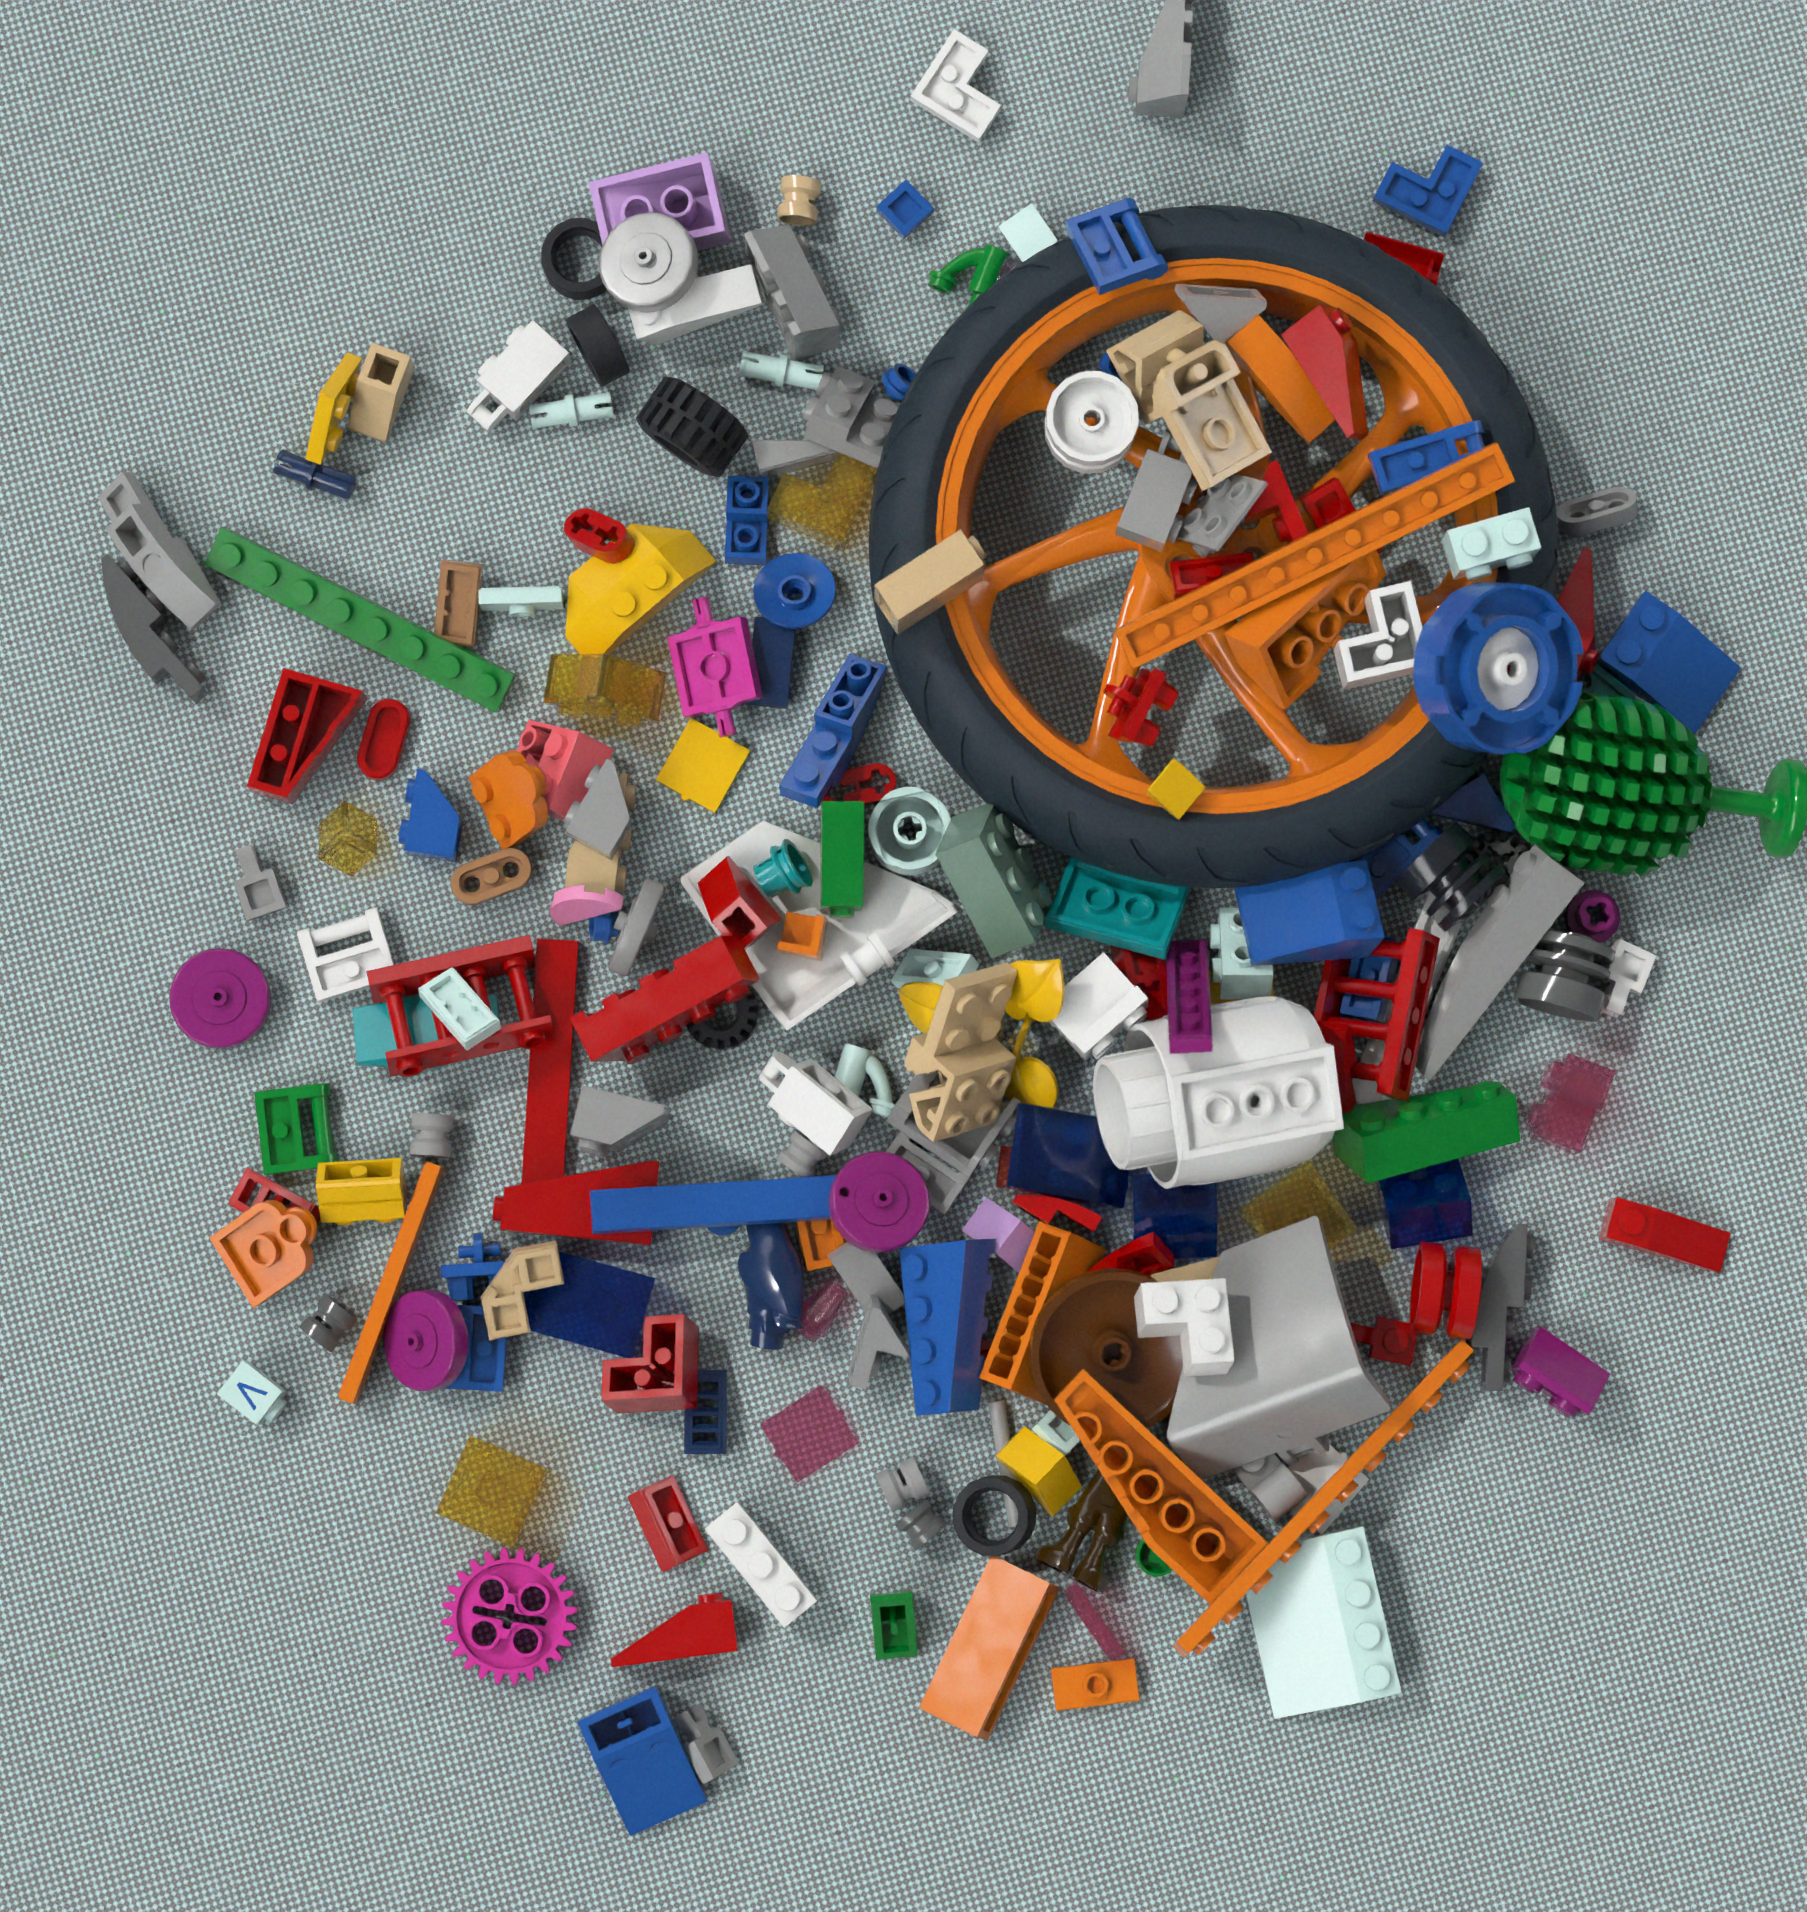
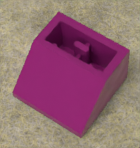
M1541 1326L1534 1327L1511 1362V1372L1516 1374L1512 1381L1531 1394H1534V1392L1539 1394L1541 1391L1550 1397L1547 1405L1567 1418L1569 1416L1590 1415L1610 1376L1609 1372Z

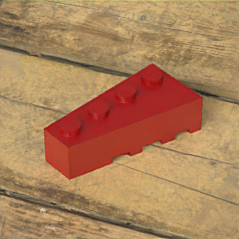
M720 935L674 960L672 964L675 970L670 972L666 968L654 973L652 972L638 980L640 989H631L620 994L615 992L601 1000L604 1008L598 1012L585 1013L582 1010L569 1017L591 1062L627 1061L628 1064L637 1063L650 1055V1047L659 1042L661 1044L669 1043L683 1035L681 1028L689 1023L694 1022V1024H698L713 1017L717 1013L715 1008L725 1001L733 1003L747 996L750 993L748 987L758 982L760 978L739 937Z

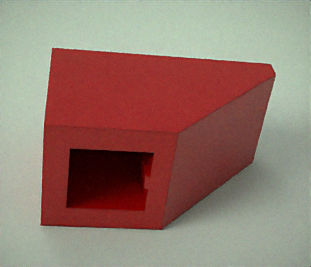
M730 856L725 857L697 883L712 924L722 935L738 936L745 949L756 943L782 919Z

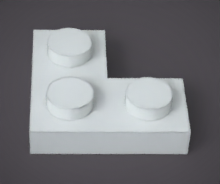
M954 29L910 96V101L980 143L1001 110L999 103L969 85L988 56V50Z

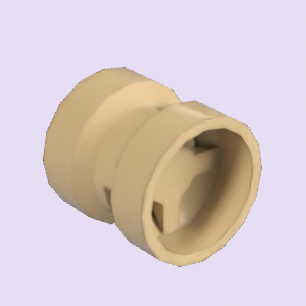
M801 175L782 177L780 192L784 195V202L778 205L777 220L795 226L816 225L818 209L813 204H815V200L820 196L821 181Z

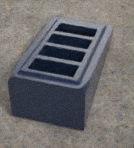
M698 1370V1382H718V1391H698L697 1399H718V1407H697V1409L684 1410V1454H727V1370ZM694 1416H718V1424H694ZM694 1433H718V1441H694Z

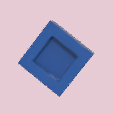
M906 179L876 206V211L905 239L934 213V208Z

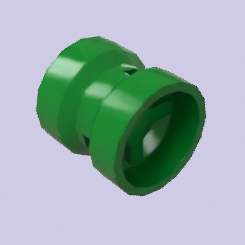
M1143 1538L1138 1542L1135 1549V1560L1143 1572L1151 1576H1164L1173 1570L1147 1546Z

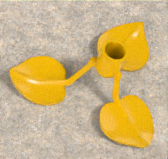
M1060 959L1045 961L1018 960L1010 963L1018 973L1005 1011L1010 1017L1016 1020L1023 1019L1024 1022L1012 1050V1054L1017 1058L1011 1073L1010 1083L1006 1087L1004 1095L1010 1101L1013 1097L1020 1100L1018 1107L1026 1111L1048 1115L1054 1112L1058 1099L1059 1087L1057 1079L1050 1067L1044 1062L1031 1056L1021 1058L1020 1052L1030 1025L1034 1020L1049 1022L1060 1014L1065 994L1063 969ZM931 982L906 983L899 989L902 1005L916 1028L923 1034L928 1033L943 986Z

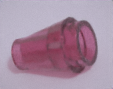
M829 1279L823 1287L804 1301L802 1313L803 1328L795 1330L813 1343L820 1336L825 1337L839 1308L848 1296L846 1290L835 1281Z

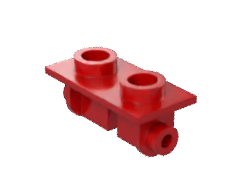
M1366 231L1365 241L1378 246L1386 254L1409 265L1436 286L1445 256L1444 253Z

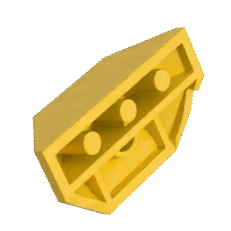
M631 523L626 529L633 537L634 548L626 559L618 563H607L592 556L569 576L565 637L592 669L717 563L691 531Z

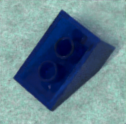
M1018 1103L1006 1187L1054 1197L1082 1206L1124 1209L1128 1190L1129 1170L1119 1169L1112 1162L1105 1148L1097 1117Z
M559 1252L564 1284L523 1292L530 1331L621 1357L633 1358L656 1278Z

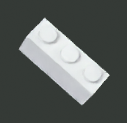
M739 1501L705 1528L706 1532L784 1628L818 1600Z

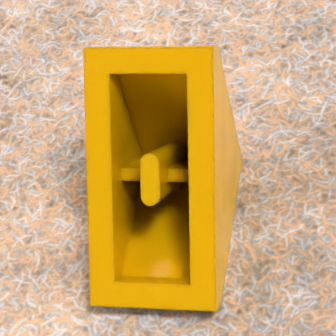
M1022 1427L995 1455L996 1459L1017 1481L1023 1484L1032 1497L1051 1517L1082 1488L1065 1455L1027 1427Z

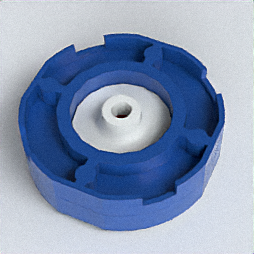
M1477 582L1459 588L1452 592L1427 620L1418 638L1414 655L1413 675L1417 699L1423 713L1448 742L1466 750L1510 754L1516 752L1526 753L1541 747L1553 737L1574 712L1581 694L1583 682H1576L1577 654H1584L1577 626L1551 594L1535 586L1515 583Z

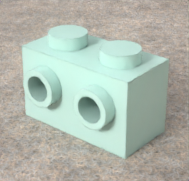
M1529 507L1447 530L1442 538V544L1453 580L1467 577L1468 581L1481 579L1491 575V569L1507 565L1509 570L1526 566L1533 562L1532 558L1541 549Z
M1219 908L1218 924H1210V949H1218V958H1212L1211 976L1212 983L1220 984V999H1250L1271 996L1273 964L1251 966L1239 908Z

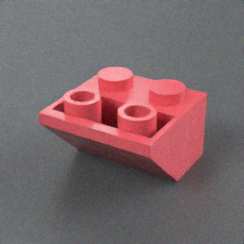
M528 720L525 730L520 736L517 751L524 756L528 765L537 766L545 777L546 792L543 797L547 804L548 816L564 821L574 801L582 803L589 788L585 787L584 784L596 764L602 767L606 759H611L614 749L579 731Z

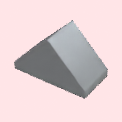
M1189 284L1175 285V293L1198 322L1204 325V329L1210 337L1221 343H1225L1254 317L1266 309L1267 300L1257 289Z

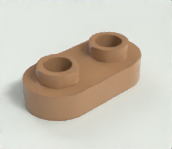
M506 848L459 866L452 874L451 890L455 897L463 904L479 905L526 886L532 875V865L522 851L515 848ZM511 863L519 866V873L513 878L504 875V868ZM470 878H477L480 881V887L475 892H468L465 889V884Z

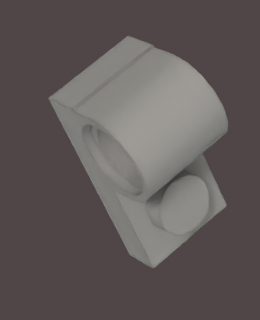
M1274 1454L1231 1469L1274 1523L1308 1497L1307 1492L1296 1477Z

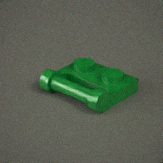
M330 1083L254 1092L264 1175L313 1170L318 1168V1163L339 1162V1154L334 1153L328 1097L332 1096ZM311 1099L318 1155H305L299 1100Z

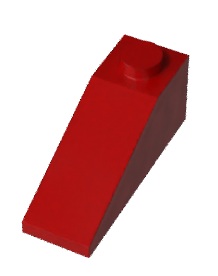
M1320 304L1284 331L1281 336L1346 437L1362 440L1368 436L1358 346L1356 339L1350 332L1353 325L1342 309Z
M1585 547L1557 600L1558 604L1577 626L1583 645L1584 654H1577L1576 682H1581L1585 673L1590 675L1593 672L1599 658V652L1596 651L1592 550Z
M1615 1197L1608 1201L1598 1240L1720 1273L1731 1233L1658 1208Z
M722 1592L697 1595L698 1603L690 1604L610 1659L611 1668L738 1651L733 1600H723Z

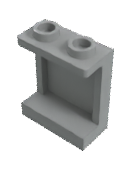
M938 1071L928 1075L927 1073L916 1075L894 1106L886 1122L968 1177L971 1176L977 1165L985 1169L999 1149L993 1145L997 1136L1000 1134L1006 1138L1020 1117L1015 1115L1014 1111L1019 1105L1020 1100L1013 1097L1009 1104L1002 1101L998 1117L994 1123L988 1126L932 1142L917 1128L909 1094L939 1085L941 1082Z

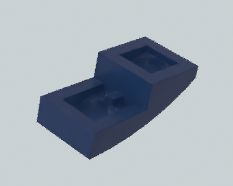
M755 616L752 645L763 698L746 702V705L787 709L796 629L782 628L770 623L764 617Z

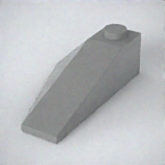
M1193 0L1165 1L1140 61L1137 77L1130 76L1128 101H1136L1135 115L1184 118L1190 83L1192 48L1190 40L1193 23V11L1190 9Z

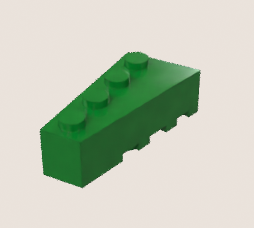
M1484 1081L1474 1086L1409 1096L1408 1101L1389 1099L1354 1105L1350 1112H1342L1344 1129L1335 1130L1332 1138L1334 1155L1366 1183H1372L1519 1142L1520 1132L1516 1095L1499 1082Z

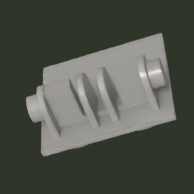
M1235 473L1208 488L1207 495L1198 507L1189 512L1184 518L1183 527L1180 529L1177 539L1194 544L1192 549L1204 558H1206L1209 552L1212 554L1215 551L1218 552L1265 490L1268 483Z

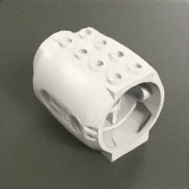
M1276 996L1256 997L1211 1005L1213 1052L1169 1054L1168 1015L1157 1020L1131 1026L1126 1037L1124 1052L1101 1057L1095 1065L1093 1076V1094L1097 1121L1105 1148L1116 1167L1124 1170L1147 1167L1152 1177L1163 1188H1173L1183 1185L1210 1184L1293 1167L1312 1159L1332 1140L1335 1130L1344 1129L1334 1047L1325 1042L1322 1032L1309 1010L1300 1004Z

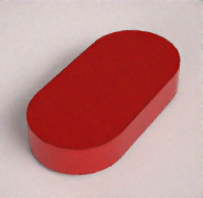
M383 699L377 702L370 710L357 753V764L361 772L371 780H386L393 776L399 767L411 726V716L405 705L398 700Z

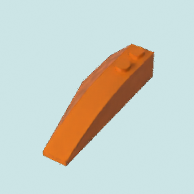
M1082 1368L1054 1398V1401L1147 1546L1211 1605L1268 1542Z

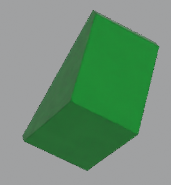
M912 1590L870 1594L876 1660L918 1656Z

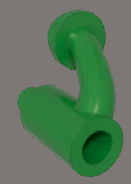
M985 245L984 248H974L965 251L950 261L940 271L931 270L928 275L930 279L928 286L938 292L951 294L952 289L958 285V280L954 277L965 269L976 266L967 290L972 295L968 304L969 307L982 293L1004 276L1011 255L1007 251L992 245Z

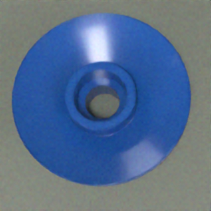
M789 553L778 556L763 566L755 579L753 595L758 611L767 621L782 628L799 629L817 623L829 612L835 600L836 587L831 571L822 561L803 553ZM792 594L803 596V598L797 601L789 600Z

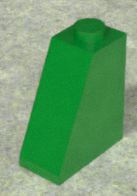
M822 801L820 810V911H829L830 918H853L854 911H862L864 801Z

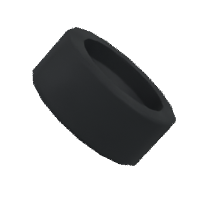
M570 218L557 224L546 235L541 248V264L549 284L560 295L574 300H588L603 294L607 290L601 280L600 273L595 278L586 282L569 280L560 273L556 263V255L559 247L567 239L574 236L590 237L600 244L602 248L598 223L588 218Z
M595 304L566 318L569 331L583 359L601 387L630 373L629 365L614 334Z
M985 1476L970 1482L958 1494L953 1506V1525L958 1538L969 1550L982 1556H1001L1020 1549L1030 1539L1036 1525V1506L1031 1493L1021 1482L1008 1476ZM988 1491H1000L1008 1495L1015 1502L1018 1510V1522L1015 1530L1002 1540H989L982 1537L975 1530L971 1520V1509L975 1500L981 1494Z

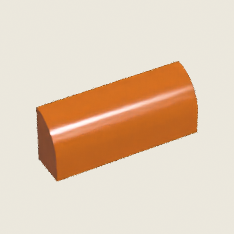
M1040 1221L1038 1222L980 1373V1379L1046 1405L1034 1384L1029 1366V1341L1034 1322L1047 1300L1064 1284L1085 1274L1101 1261L1107 1250L1106 1248L1072 1232Z
M990 1556L919 1708L975 1737L988 1741L1060 1587L1003 1559Z

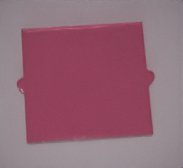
M822 1385L760 1424L776 1449L774 1452L775 1457L783 1460L797 1483L858 1444V1441L843 1419L844 1412L837 1410Z

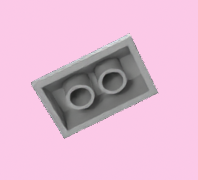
M582 1085L570 1135L578 1142V1147L583 1152L607 1158L609 1151L619 1153L667 1124L670 1113L665 1105Z

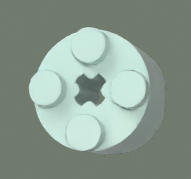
M902 787L887 793L873 809L868 824L869 844L876 859L887 870L901 875H918L933 869L940 863L935 853L951 820L947 808L937 797L917 787ZM911 822L913 828L921 829V831L916 833L915 840L909 841L906 835H899L900 832L904 831L905 823Z

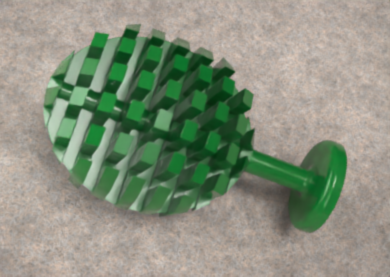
M1583 692L1579 697L1574 712L1546 744L1530 752H1516L1504 755L1500 769V785L1505 810L1514 820L1515 828L1527 842L1529 840L1533 846L1534 844L1539 846L1557 863L1560 862L1569 868L1603 873L1608 871L1628 876L1635 871L1641 877L1661 868L1653 860L1656 857L1661 860L1671 853L1676 858L1686 857L1691 842L1685 836L1690 838L1698 825L1703 829L1709 811L1759 817L1760 838L1765 851L1775 858L1786 859L1790 857L1801 840L1807 819V770L1804 763L1800 760H1781L1772 769L1763 793L1712 786L1708 755L1698 747V740L1691 731L1665 708L1657 703L1653 705L1628 697L1605 696Z

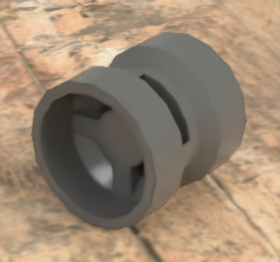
M325 1294L317 1303L318 1310L313 1316L306 1317L299 1327L318 1344L332 1352L339 1344V1336L342 1332L350 1330L358 1319L341 1304ZM322 1320H324L331 1327H333L332 1330L329 1327H327L324 1323H322Z

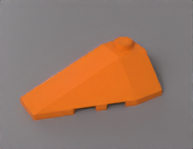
M1377 550L1248 612L1225 633L1238 665L1280 708L1286 710L1315 683L1322 672L1318 668L1320 662L1330 648L1334 649L1337 642L1343 640L1339 634L1351 615L1357 616L1365 607L1364 599L1368 592L1376 589L1386 575Z

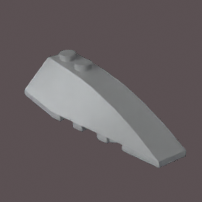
M1534 844L1530 851L1520 855L1514 864L1513 873L1504 884L1494 889L1492 895L1488 898V905L1461 944L1441 983L1425 1022L1415 1064L1419 1072L1429 1081L1432 1080L1584 884L1571 869L1560 862L1557 863L1536 844Z

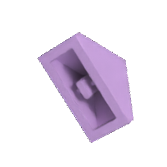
M987 1197L961 1230L972 1239L996 1238L995 1254L993 1255L1017 1273L1020 1272L1035 1233L1023 1221Z

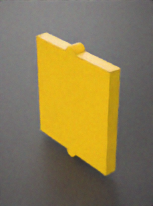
M690 718L656 781L680 794L683 801L691 800L715 814L747 759L750 750L727 737L720 738L719 730L716 732Z

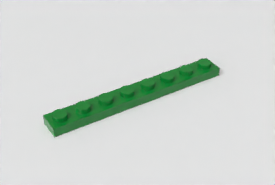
M227 527L220 528L204 565L494 712L500 711L517 675Z

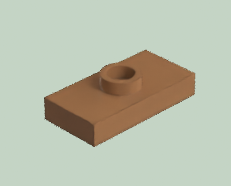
M441 560L434 628L436 635L460 646H476L480 610L478 590L482 588L484 564Z

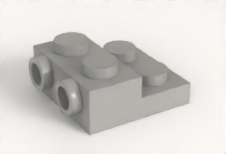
M837 365L833 375L824 372L816 391V395L820 396V398L811 396L806 406L803 419L809 422L804 438L878 468L883 446L900 405L872 394L875 381Z

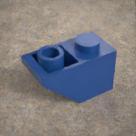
M417 769L416 778H409L407 783L405 803L411 804L409 820L402 819L399 831V844H405L404 851L409 856L457 863L463 821L426 770Z

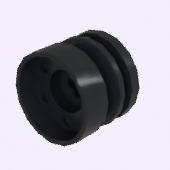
M1457 821L1447 828L1394 882L1413 901L1431 892L1435 899L1428 907L1426 914L1431 917L1443 905L1450 911L1438 924L1444 932L1450 927L1464 920L1466 921L1492 895L1501 877L1506 872L1500 864L1487 876L1479 870L1492 857L1488 852L1480 855L1472 862L1466 857L1475 839Z

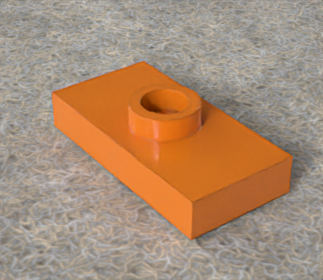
M1134 1658L1050 1668L1056 1711L1140 1701Z

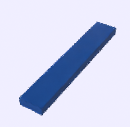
M836 1175L590 1190L592 1235L831 1220L828 1197L830 1187Z

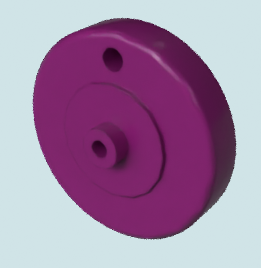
M209 949L192 956L177 971L170 988V1009L177 1026L188 1038L205 1047L228 1049L246 1043L262 1029L271 1008V989L262 969L246 955L231 949Z
M874 1151L861 1154L843 1166L830 1187L828 1207L835 1228L847 1242L863 1251L888 1253L909 1244L923 1229L930 1211V1195L923 1176L912 1163L893 1153Z
M437 1290L411 1291L401 1296L390 1309L384 1327V1349L388 1364L395 1377L407 1388L422 1392L443 1389L452 1384L461 1373L468 1351L467 1327L460 1309L446 1294Z

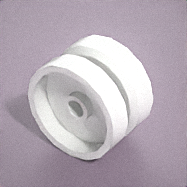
M1083 371L1066 378L1053 391L1046 409L1044 421L1045 440L1052 455L1066 468L1083 474L1102 473L1117 466L1130 452L1139 424L1137 402L1131 390L1113 375L1101 371ZM1086 418H1095L1096 426L1087 425Z

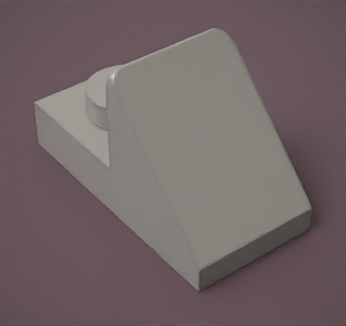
M872 1295L869 1297L848 1370L850 1386L862 1389L867 1388L869 1377L876 1378L878 1375L882 1353H878L877 1350L906 1358L910 1357L908 1346L880 1299Z

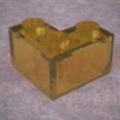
M838 452L822 489L784 472L767 508L768 519L843 552L874 485L876 468Z
M551 654L543 703L559 707L558 714L567 717L583 718L584 712L589 716L610 718V715L617 717V724L640 727L641 721H659L666 672L608 654Z

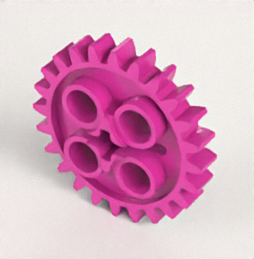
M503 1547L500 1559L496 1560L490 1551H486L484 1556L485 1565L482 1566L474 1558L469 1560L473 1572L470 1575L461 1570L456 1573L463 1583L461 1587L456 1585H448L447 1590L456 1597L454 1601L442 1603V1607L452 1611V1616L441 1620V1624L453 1626L454 1632L448 1634L444 1639L447 1642L458 1641L459 1646L452 1655L457 1657L465 1653L468 1656L464 1665L465 1670L473 1667L475 1664L480 1666L479 1679H483L489 1671H493L495 1684H500L504 1674H509L512 1684L517 1685L520 1672H524L531 1682L535 1680L534 1667L538 1666L545 1673L550 1672V1665L547 1659L551 1657L554 1660L562 1661L563 1656L557 1647L559 1645L571 1647L573 1644L569 1638L564 1636L565 1631H572L578 1628V1625L567 1621V1615L579 1611L578 1607L566 1605V1600L572 1597L575 1591L561 1590L560 1586L565 1582L567 1576L562 1575L554 1579L551 1574L556 1563L552 1562L544 1568L540 1567V1553H536L530 1561L525 1560V1548H519L516 1557L511 1558L508 1548ZM489 1579H495L503 1585L504 1595L498 1603H490L482 1595L483 1584ZM536 1586L540 1588L546 1596V1602L540 1610H531L524 1604L523 1595L529 1587ZM509 1604L515 1605V1613L543 1617L547 1620V1624L542 1626L524 1621H515L512 1623L511 1628L505 1626L506 1621L504 1618L475 1614L473 1608L481 1606L503 1611L509 1607ZM481 1621L490 1622L495 1626L496 1638L490 1645H483L475 1638V1627ZM528 1628L536 1633L538 1645L534 1651L524 1652L517 1647L516 1635L521 1629Z

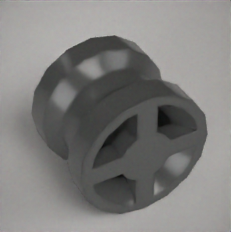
M925 1498L901 1518L895 1526L899 1531L906 1532L911 1537V1545L917 1551L948 1523L942 1517L935 1516L931 1511V1503Z

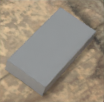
M846 1242L827 1255L864 1312L866 1311L870 1295L880 1299L888 1314L905 1304L903 1293L876 1253L863 1251Z

